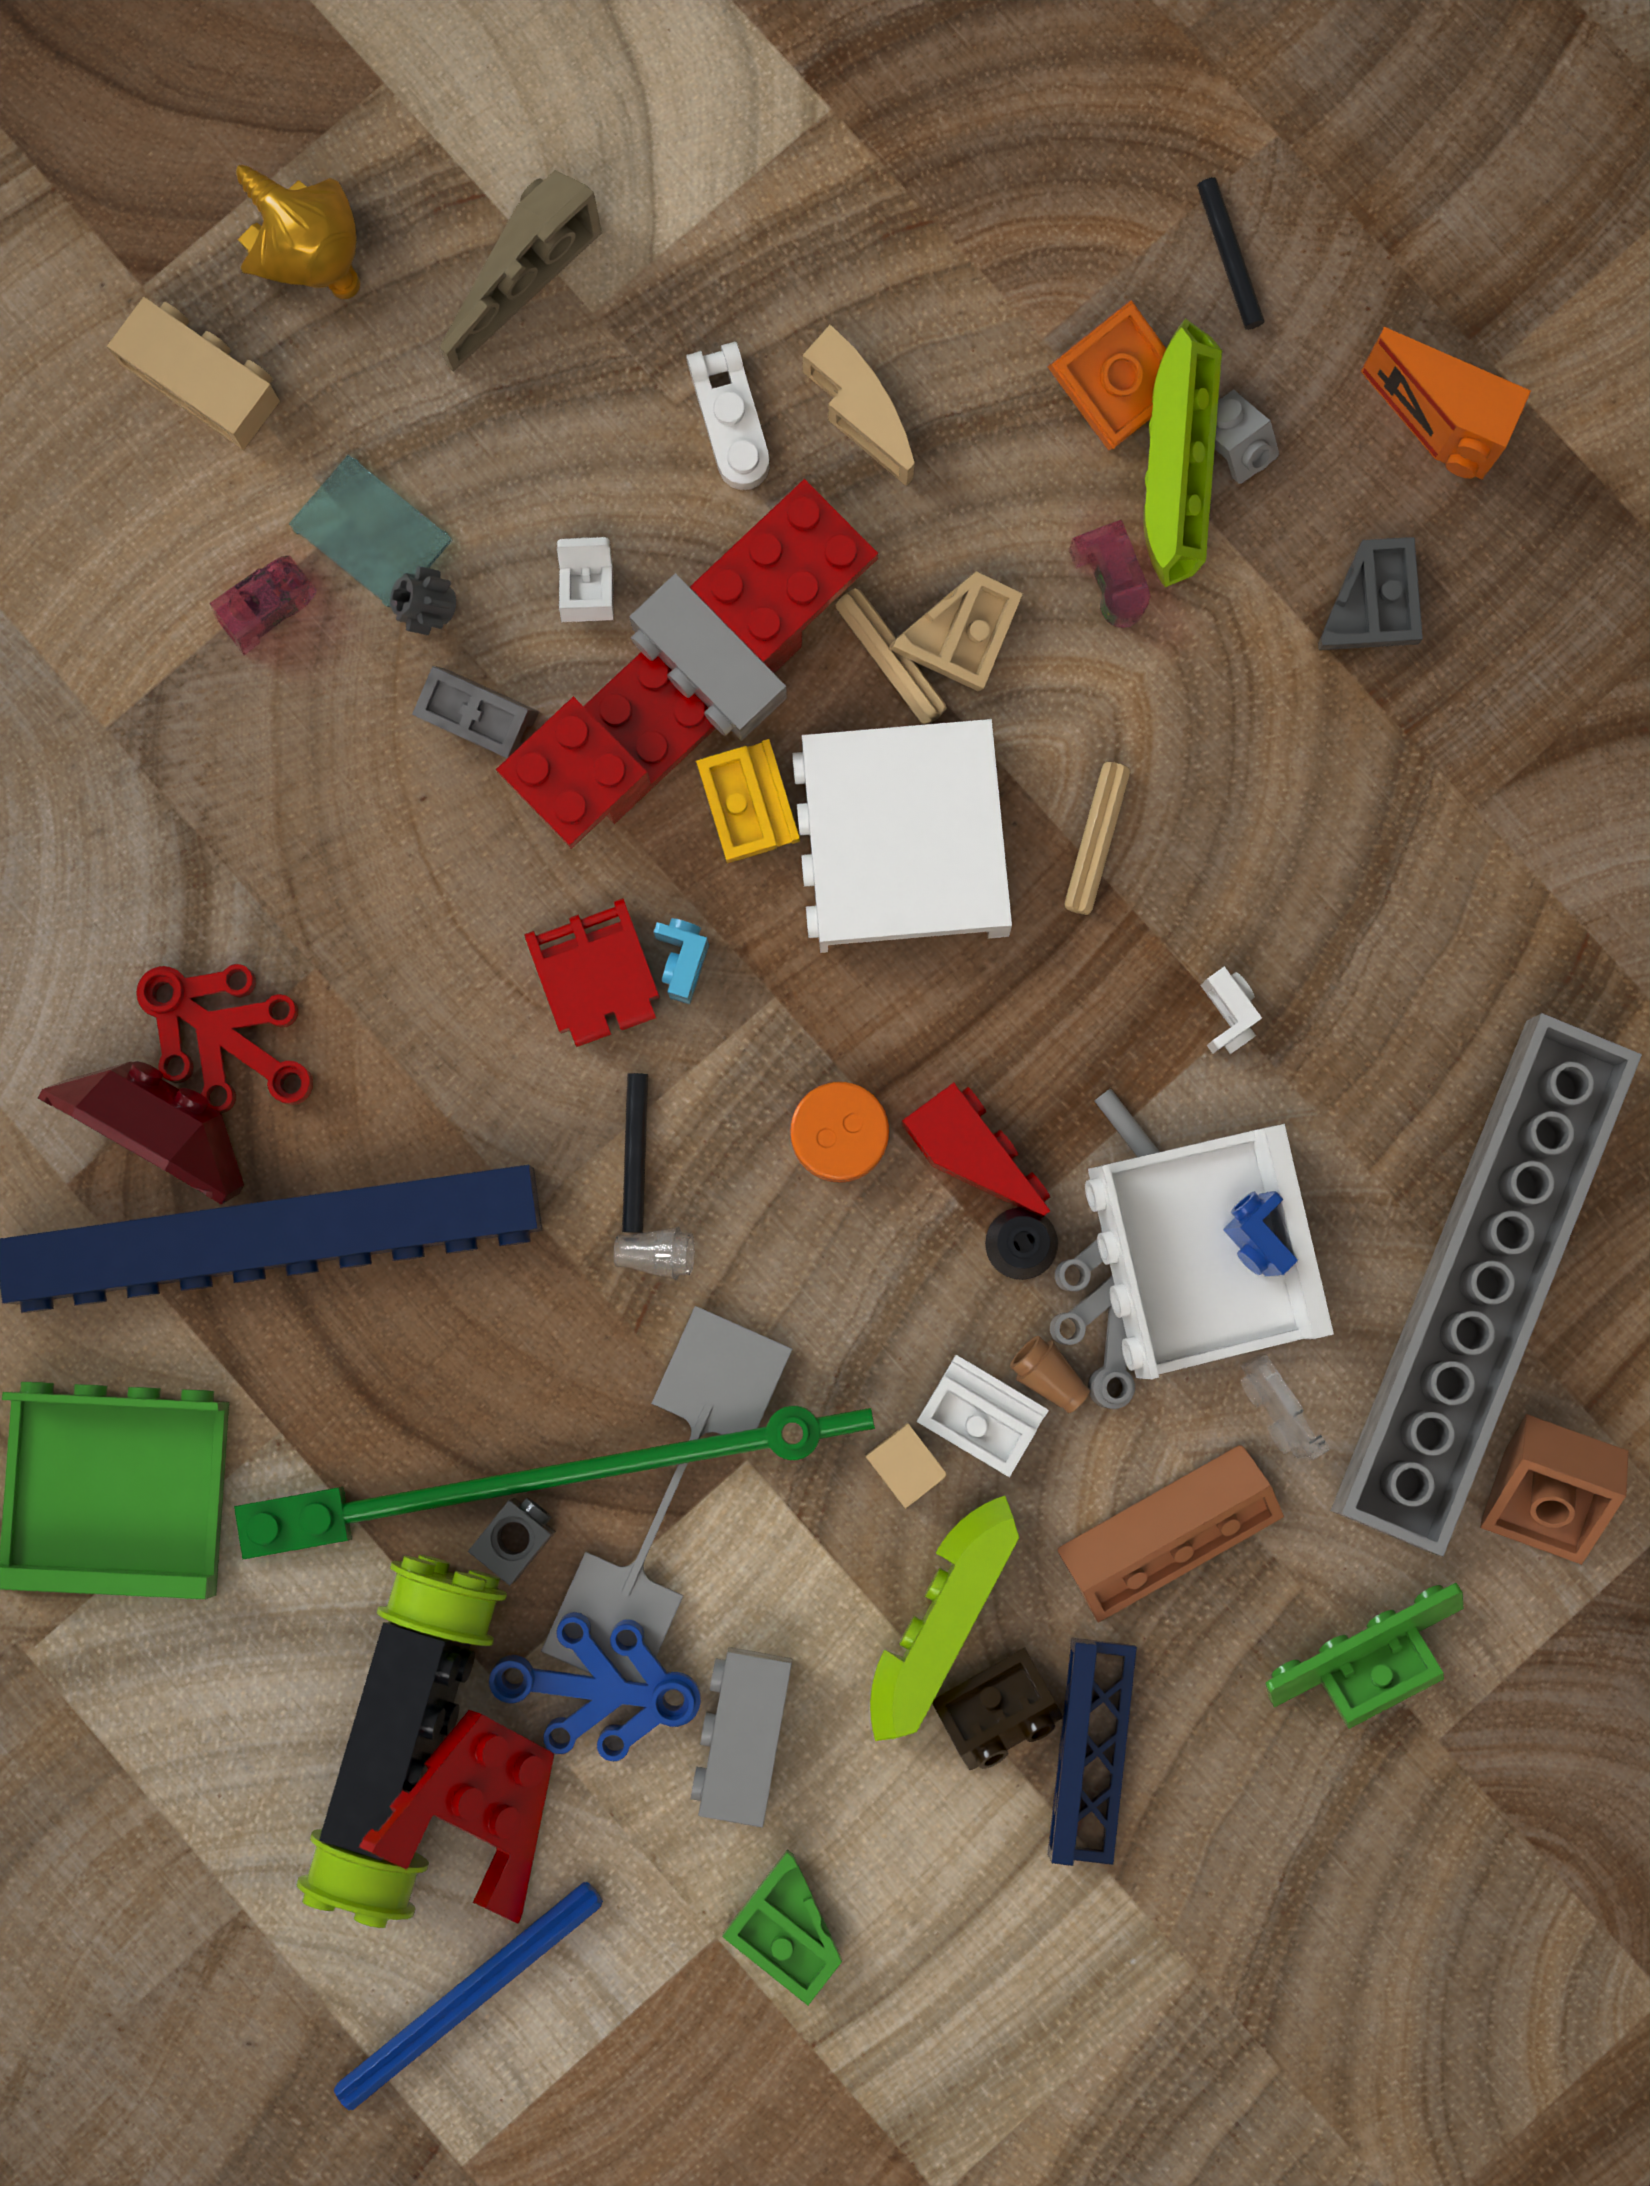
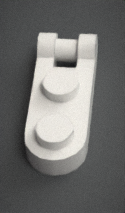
M735 341L721 345L722 351L704 356L699 351L686 355L719 473L723 481L730 487L739 490H750L759 486L766 479L770 468L769 454L744 371L740 351ZM727 371L731 384L712 389L709 376Z

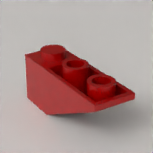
M953 1082L902 1120L901 1126L932 1167L1015 1207L1023 1208L1041 1217L1050 1212V1209L1044 1203L1051 1198L1050 1194L1033 1172L1027 1176L1023 1175L1012 1160L1019 1155L1017 1150L1000 1129L992 1134L980 1118L987 1111L969 1087L960 1091Z

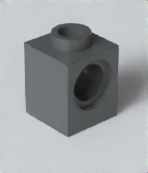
M528 1497L523 1503H520L515 1498L510 1499L468 1552L510 1586L516 1582L556 1532L547 1525L552 1517ZM509 1522H518L524 1525L529 1532V1544L522 1552L509 1550L502 1541V1531Z

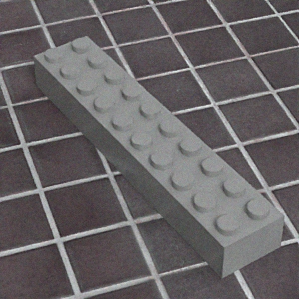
M1543 1013L1526 1021L1330 1511L1429 1553L1444 1556L1642 1054Z

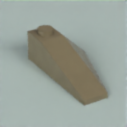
M554 170L545 180L537 179L524 190L520 203L516 206L440 345L445 363L453 372L602 234L595 195L587 185Z

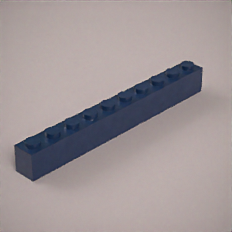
M522 1165L0 1238V1289L2 1303L20 1304L21 1313L40 1312L54 1309L53 1299L73 1297L74 1306L107 1302L106 1292L126 1289L127 1298H139L160 1294L159 1285L180 1282V1290L187 1291L213 1287L212 1277L233 1274L234 1283H246L265 1280V1270L286 1267L287 1276L319 1272L318 1262L339 1260V1266L342 1269L371 1265V1255L392 1252L393 1261L425 1257L424 1247L445 1245L446 1254L473 1251L478 1249L477 1240L498 1237L499 1246L531 1242V1232L542 1231L535 1170L530 1165Z

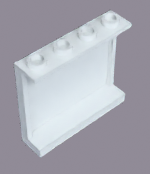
M992 719L802 735V752L792 753L795 784H805L807 803L797 804L799 835H810L811 854L801 855L804 887L814 886L816 906H806L808 938L819 937L820 953L828 952V945L987 932L988 939L1009 937L1012 920Z
M1285 1124L1088 1169L1090 1180H1087L1085 1183L1086 1197L1093 1212L1098 1211L1102 1233H1099L1097 1236L1098 1249L1103 1262L1106 1265L1110 1264L1115 1285L1110 1287V1300L1116 1316L1123 1319L1127 1338L1122 1340V1352L1129 1370H1135L1136 1378L1155 1379L1159 1378V1374L1296 1340L1317 1339L1334 1334ZM1255 1191L1259 1195L1260 1193L1277 1191L1283 1198V1201L1262 1221L1298 1260L1284 1275L1265 1277L1263 1274L1257 1275L1253 1273L1239 1259L1237 1252L1240 1248L1223 1230L1235 1218L1231 1214V1210L1251 1192Z

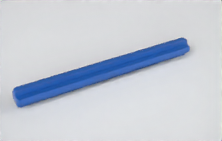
M583 1882L340 2080L334 2088V2093L341 2104L347 2110H354L600 1909L603 1901L596 1889L590 1883Z

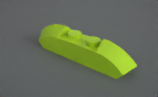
M1186 318L1174 333L1160 362L1153 388V409L1149 422L1150 449L1148 470L1145 475L1144 535L1152 566L1164 587L1194 576L1206 562L1222 350L1211 336Z
M1006 1496L987 1502L969 1513L948 1533L937 1549L936 1554L952 1563L950 1569L946 1572L939 1568L924 1596L930 1599L932 1603L923 1620L915 1616L911 1619L900 1640L899 1645L907 1649L903 1657L884 1649L874 1674L870 1698V1714L875 1741L896 1739L916 1733L1019 1540L1018 1531Z

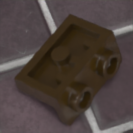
M1025 1648L938 1696L932 1703L959 1755L969 1770H973L978 1766L981 1769H986L998 1764L1007 1757L1008 1749L1024 1740L1034 1742L1044 1738L1055 1729V1723L1063 1718L1054 1698Z

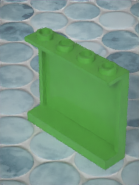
M21 1382L20 1392H2V1400L11 1401L0 1544L1 1590L208 1599L216 1596L229 1402L214 1401V1391L182 1389L181 1400L160 1399L161 1388L128 1387L127 1397L107 1396V1386L86 1384H74V1394L53 1393L54 1383Z

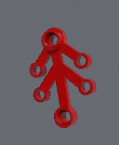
M233 964L228 966L223 972L185 978L181 972L172 967L159 966L152 968L141 977L136 995L143 1011L157 1020L162 1053L158 1069L166 1080L174 1083L185 1082L191 1077L194 1070L191 1057L182 1052L180 1017L196 1029L204 1079L201 1095L209 1101L207 1106L219 1113H225L231 1110L236 1102V1092L226 1081L222 1048L268 1080V1090L276 1100L284 1104L296 1105L302 1103L310 1096L313 1089V1078L306 1067L295 1061L280 1063L234 1030L268 1023L280 1028L292 1025L298 1017V1007L291 998L283 994H276L268 998L266 1002L207 1011L192 999L227 992L238 998L246 997L253 992L256 986L254 973L244 965ZM236 972H244L247 976L246 985L242 989L233 990L230 986V978ZM162 985H171L173 988L172 998L168 1002L160 1003L156 996L157 990ZM279 1002H287L290 1008L288 1016L283 1020H276L272 1015L273 1007ZM175 1057H181L184 1061L183 1072L177 1076H171L168 1072V1063ZM296 1074L301 1079V1087L297 1092L289 1094L284 1089V1081L288 1076ZM223 1087L227 1092V1099L223 1105L214 1106L210 1101L211 1092L215 1088Z

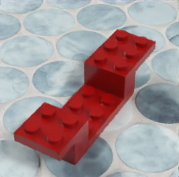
M804 478L701 575L690 588L775 673L802 648V631L878 560V552ZM640 652L584 706L573 696L496 768L497 773L570 849L580 842L606 816L615 825L716 729L704 715L708 707L695 693L690 698H687L673 685L667 677V674L672 670L658 656L651 661Z

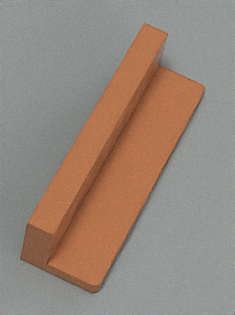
M1239 1445L1060 1546L1058 1553L1078 1585L1090 1611L1099 1623L1284 1518V1515L1271 1484L1244 1446Z

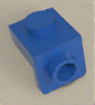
M1255 1191L1249 1193L1231 1210V1214L1235 1218L1223 1229L1240 1248L1237 1255L1242 1263L1257 1275L1263 1274L1265 1277L1284 1275L1298 1261L1262 1221L1283 1201V1198L1277 1191L1260 1193L1259 1195Z

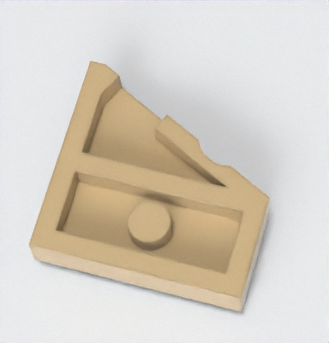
M976 571L893 640L889 650L967 687L980 691L986 685L1023 593Z

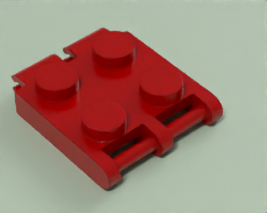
M623 898L614 901L615 907L580 919L579 914L570 917V923L539 935H536L534 931L524 934L558 1030L561 1034L570 1031L576 1047L612 1035L606 1020L608 1016L615 1014L621 1031L656 1018L650 1001L660 998ZM616 917L620 919V922L587 934L585 932L586 928ZM572 933L575 934L576 938L541 950L540 945Z

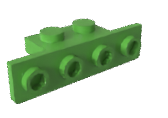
M1457 1583L1443 1588L1442 1585L1433 1586L1419 1594L1414 1600V1605L1398 1613L1394 1610H1388L1375 1616L1368 1622V1629L1350 1638L1347 1635H1340L1327 1641L1319 1649L1320 1654L1302 1663L1299 1660H1292L1281 1665L1271 1674L1272 1679L1265 1683L1268 1697L1273 1707L1275 1708L1322 1683L1347 1728L1350 1729L1444 1680L1442 1669L1419 1632L1463 1610L1462 1590Z

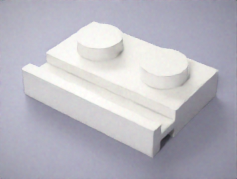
M955 1355L916 1422L1010 1477L1049 1410L960 1356Z

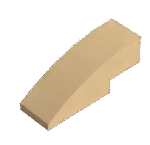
M829 325L803 354V373L833 398L828 404V421L907 486L913 480L915 462L906 432L894 404L876 374L857 350L836 329Z

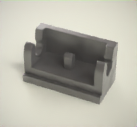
M432 666L412 715L508 758L523 744L521 742L523 733L527 726L531 727L534 724L539 711L446 668Z

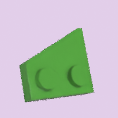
M787 1849L723 1932L722 1937L809 2006L841 1964L842 1957L794 1854Z

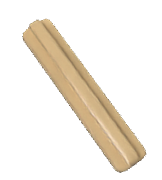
M855 588L844 594L836 603L837 611L922 724L927 725L938 719L947 709L946 703L914 661L889 650L890 644L896 639V636L860 589Z
M1105 762L1100 772L1064 903L1065 909L1073 913L1089 915L1093 910L1130 775V769L1122 764Z

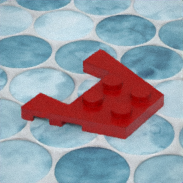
M468 1710L425 1762L429 1770L410 1793L402 1791L389 1806L393 1814L379 1831L371 1829L362 1839L359 1848L407 1870L432 1816L497 1849L472 1903L519 1924L523 1914L554 1753L489 1717Z

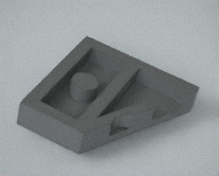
M1415 538L1362 540L1321 634L1318 649L1336 650L1418 645L1423 640Z

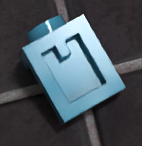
M671 918L669 926L657 922L653 932L655 938L659 941L682 947L680 954L670 953L664 969L662 982L670 984L667 991L670 999L690 1005L709 947L708 939L699 935L701 927L675 918Z

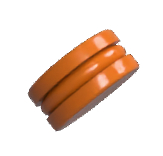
M831 1082L821 1085L805 1095L794 1111L790 1128L792 1147L799 1162L814 1176L825 1181L837 1183L857 1180L871 1172L885 1153L889 1139V1123L886 1112L879 1100L871 1092L859 1085L848 1082Z

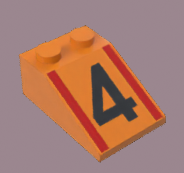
M1387 327L1383 328L1361 370L1365 378L1434 459L1445 463V467L1451 473L1468 479L1474 477L1483 479L1505 450L1531 390Z

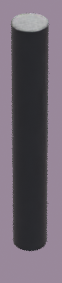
M1215 177L1207 178L1199 182L1197 188L1246 330L1254 329L1261 326L1265 321L1217 179Z
M642 1073L627 1074L622 1233H643L648 1074Z

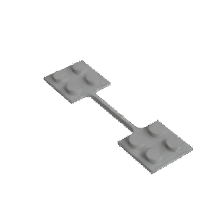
M695 1306L651 1404L686 1419L691 1427L689 1441L699 1439L702 1435L709 1432L723 1435L756 1429L761 1422L792 1348ZM688 1463L677 1466L640 1552L631 1565L618 1566L585 1552L541 1652L590 1673L575 1652L564 1647L559 1642L556 1634L561 1619L568 1613L578 1612L588 1618L591 1624V1637L624 1679L638 1683L646 1682L628 1656L619 1655L613 1650L610 1637L617 1623L626 1619L634 1620L644 1630L643 1642L653 1655L657 1657L684 1595L651 1581L644 1572V1561ZM572 1622L564 1626V1631L568 1637L577 1639L583 1636V1629L579 1624ZM622 1630L617 1635L620 1643L625 1646H631L637 1642L635 1633L630 1630Z

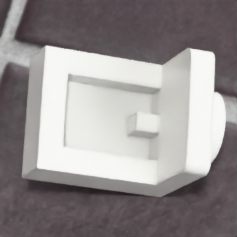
M606 537L558 540L557 554L560 568L559 611L561 622L613 620V565L610 540Z
M1224 966L1200 985L1231 1027L1207 1045L1212 1054L1223 1046L1232 1054L1256 1036L1250 1027L1262 1019L1250 1002L1255 996L1248 983L1237 972L1231 975Z

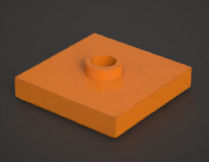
M1131 300L1047 367L1109 451L1151 419L1154 383L1166 347Z

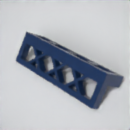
M1071 1638L1047 1853L1052 1864L1073 1866L1074 1860L1113 1865L1137 1650L1135 1645ZM1097 1653L1123 1656L1121 1678L1103 1692L1094 1681ZM1093 1689L1099 1695L1094 1700H1092ZM1119 1690L1118 1709H1116L1108 1698ZM1104 1702L1116 1717L1115 1732L1097 1746L1088 1735L1090 1713ZM1088 1743L1089 1746L1092 1748V1751H1090L1086 1755V1746ZM1114 1744L1111 1764L1103 1752ZM1096 1757H1099L1110 1771V1782L1105 1790L1091 1800L1082 1789L1084 1767ZM1082 1798L1086 1805L1080 1809V1800ZM1108 1798L1105 1819L1097 1806ZM1091 1811L1105 1827L1102 1850L1075 1847L1078 1822Z

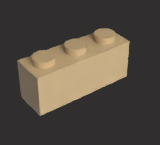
M143 297L109 342L107 348L122 367L244 451L280 402L271 386L273 378L264 369L250 360H247L242 365L230 357L231 349L214 334L205 331L200 336L187 327L190 321L169 303L163 302L158 307Z

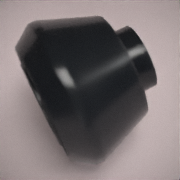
M1017 1207L1004 1211L993 1220L986 1234L985 1248L989 1261L998 1272L1012 1279L1027 1280L1041 1275L1051 1266L1057 1254L1058 1238L1054 1226L1046 1216L1041 1217ZM1027 1234H1030L1032 1236L1034 1241L1033 1244L1030 1243ZM1014 1241L1017 1243L1019 1251L1015 1248Z

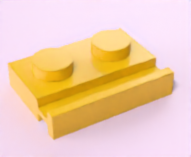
M769 739L763 740L762 743L743 746L696 760L727 864L775 850L777 847L800 842Z

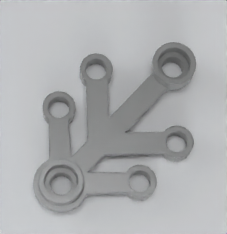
M1097 1239L1074 1259L1064 1260L1056 1267L1055 1281L1061 1289L1065 1291H1080L1088 1285L1091 1276L1090 1271L1103 1262L1099 1253ZM1070 1265L1076 1266L1080 1271V1280L1073 1286L1065 1280V1271ZM1110 1276L1068 1313L1056 1315L1050 1324V1334L1059 1344H1077L1083 1339L1086 1326L1109 1307L1104 1366L1093 1372L1088 1382V1388L1090 1389L1089 1395L1095 1404L1103 1408L1119 1409L1126 1406L1133 1398L1135 1383L1131 1374L1126 1371L1127 1365L1122 1352V1340L1127 1338L1123 1319L1116 1316L1110 1300V1287L1115 1285L1113 1276ZM1067 1318L1072 1320L1076 1327L1075 1334L1069 1339L1064 1338L1060 1333V1325ZM1114 1377L1118 1378L1122 1383V1392L1115 1398L1111 1397L1107 1392V1384Z

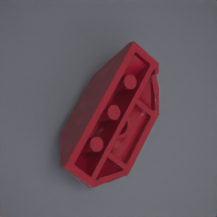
M130 1061L66 1079L41 1090L38 1096L39 1100L85 1124L189 1186L206 1194L207 1197L221 1205L239 1195L244 1187L222 1114L207 1106L209 1101L200 1093L188 1088L178 1089L162 1080L163 1074L149 1064Z

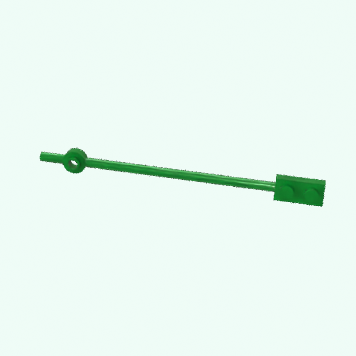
M793 1405L781 1408L775 1412L770 1418L767 1427L346 1502L343 1486L234 1506L242 1560L352 1540L351 1523L771 1448L776 1455L783 1459L799 1460L810 1455L818 1446L820 1439L875 1429L871 1408L816 1417L807 1408ZM788 1423H797L801 1426L803 1437L800 1442L792 1444L784 1439L783 1429Z

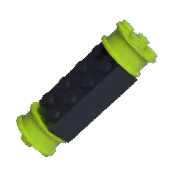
M419 1554L418 1558L404 1556L403 1561L391 1562L390 1569L397 1573L387 1606H379L376 1612L380 1617L390 1622L382 1624L323 1828L312 1831L310 1840L316 1845L309 1873L300 1876L296 1884L297 1888L304 1893L303 1904L323 1911H334L336 1907L355 1913V1921L375 1928H385L388 1919L403 1920L414 1916L416 1909L409 1902L417 1873L427 1871L429 1862L422 1855L415 1852L406 1870L359 1848L362 1839L371 1829L379 1831L393 1814L389 1806L402 1791L410 1793L429 1770L425 1762L443 1742L444 1735L448 1736L455 1727L460 1706L454 1703L459 1683L467 1681L475 1659V1652L469 1650L471 1644L480 1646L493 1645L494 1638L488 1634L496 1602L506 1600L507 1593L498 1588L499 1577L476 1570H469L468 1573L459 1571L452 1573L448 1571L449 1562Z

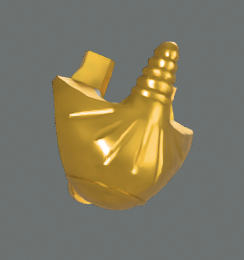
M238 165L236 169L238 182L243 186V190L247 192L248 197L252 199L253 204L257 206L258 211L261 212L263 217L262 226L259 223L252 224L238 238V241L248 250V255L240 267L242 272L281 283L306 285L313 288L329 287L333 295L339 299H349L355 296L360 289V279L352 267L357 236L353 213L339 182L329 178L307 187L298 180L287 189L249 166Z

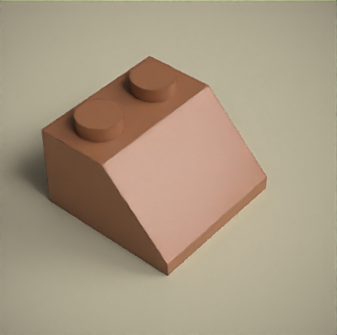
M1526 1414L1504 1451L1481 1519L1480 1528L1582 1565L1626 1498L1628 1450Z

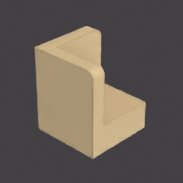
M908 1423L904 1424L865 1455L905 1509L946 1477L944 1469Z

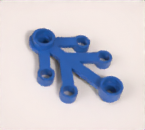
M578 1612L566 1614L561 1619L556 1634L559 1642L564 1647L572 1649L593 1676L535 1669L527 1659L518 1655H509L496 1663L489 1677V1686L492 1694L504 1703L520 1702L530 1692L590 1700L569 1717L555 1718L547 1725L543 1736L544 1744L549 1751L555 1754L569 1752L574 1747L578 1737L622 1704L644 1707L624 1725L612 1724L601 1731L597 1741V1750L602 1758L612 1762L623 1759L632 1744L660 1723L670 1727H678L689 1723L698 1713L701 1703V1693L696 1682L684 1673L667 1672L643 1642L644 1630L638 1622L626 1619L617 1623L612 1631L610 1643L616 1653L629 1657L646 1683L631 1682L624 1679L591 1637V1624L588 1618ZM572 1622L579 1624L583 1629V1636L577 1639L568 1637L564 1631V1626ZM622 1630H630L635 1633L637 1642L634 1645L625 1646L620 1643L617 1635ZM509 1668L518 1669L523 1675V1681L518 1684L508 1682L504 1671ZM669 1690H677L682 1693L684 1702L677 1706L670 1705L665 1700L664 1694ZM556 1728H563L568 1731L570 1740L566 1743H558L552 1738L551 1731ZM610 1735H616L622 1739L624 1747L617 1751L610 1750L605 1745L604 1739Z

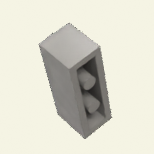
M676 573L629 616L632 630L635 632L630 637L632 642L649 660L653 661L658 656L672 670L667 674V677L685 697L690 698L695 693L708 707L704 715L724 736L732 731L742 741L787 699L786 685Z
M733 1647L728 1648L726 1660L715 1658L710 1691L720 1692L716 1714L706 1712L700 1745L709 1746L710 1752L707 1768L696 1766L690 1798L691 1800L701 1801L698 1816L763 1828L792 1658Z

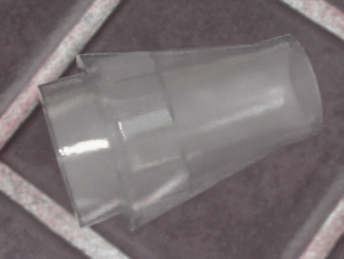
M679 1227L634 1235L616 1236L614 1243V1263L616 1267H627L677 1280L679 1275H691L695 1258V1243L692 1233L681 1232Z

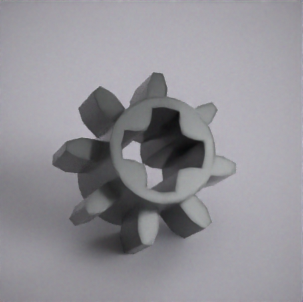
M421 566L417 567L415 575L405 573L395 582L390 596V605L394 614L397 615L396 620L406 623V631L429 635L431 627L442 629L443 625L451 620L456 608V595L450 587L451 582L441 579L440 571Z

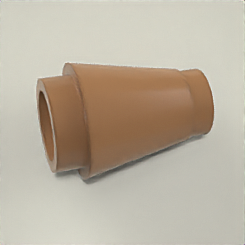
M1035 1336L1020 1349L1010 1364V1368L1017 1373L1016 1380L1055 1405L1062 1407L1067 1413L1075 1411L1090 1393V1389L1083 1384L1081 1378L1052 1340L1045 1342L1040 1336Z

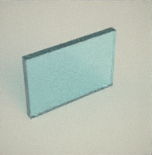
M350 455L345 457L289 523L296 534L303 536L378 597L384 606L390 608V596L395 582L405 573L415 575L418 566L430 568L452 542V538L445 530L437 527L364 468L356 458H352Z

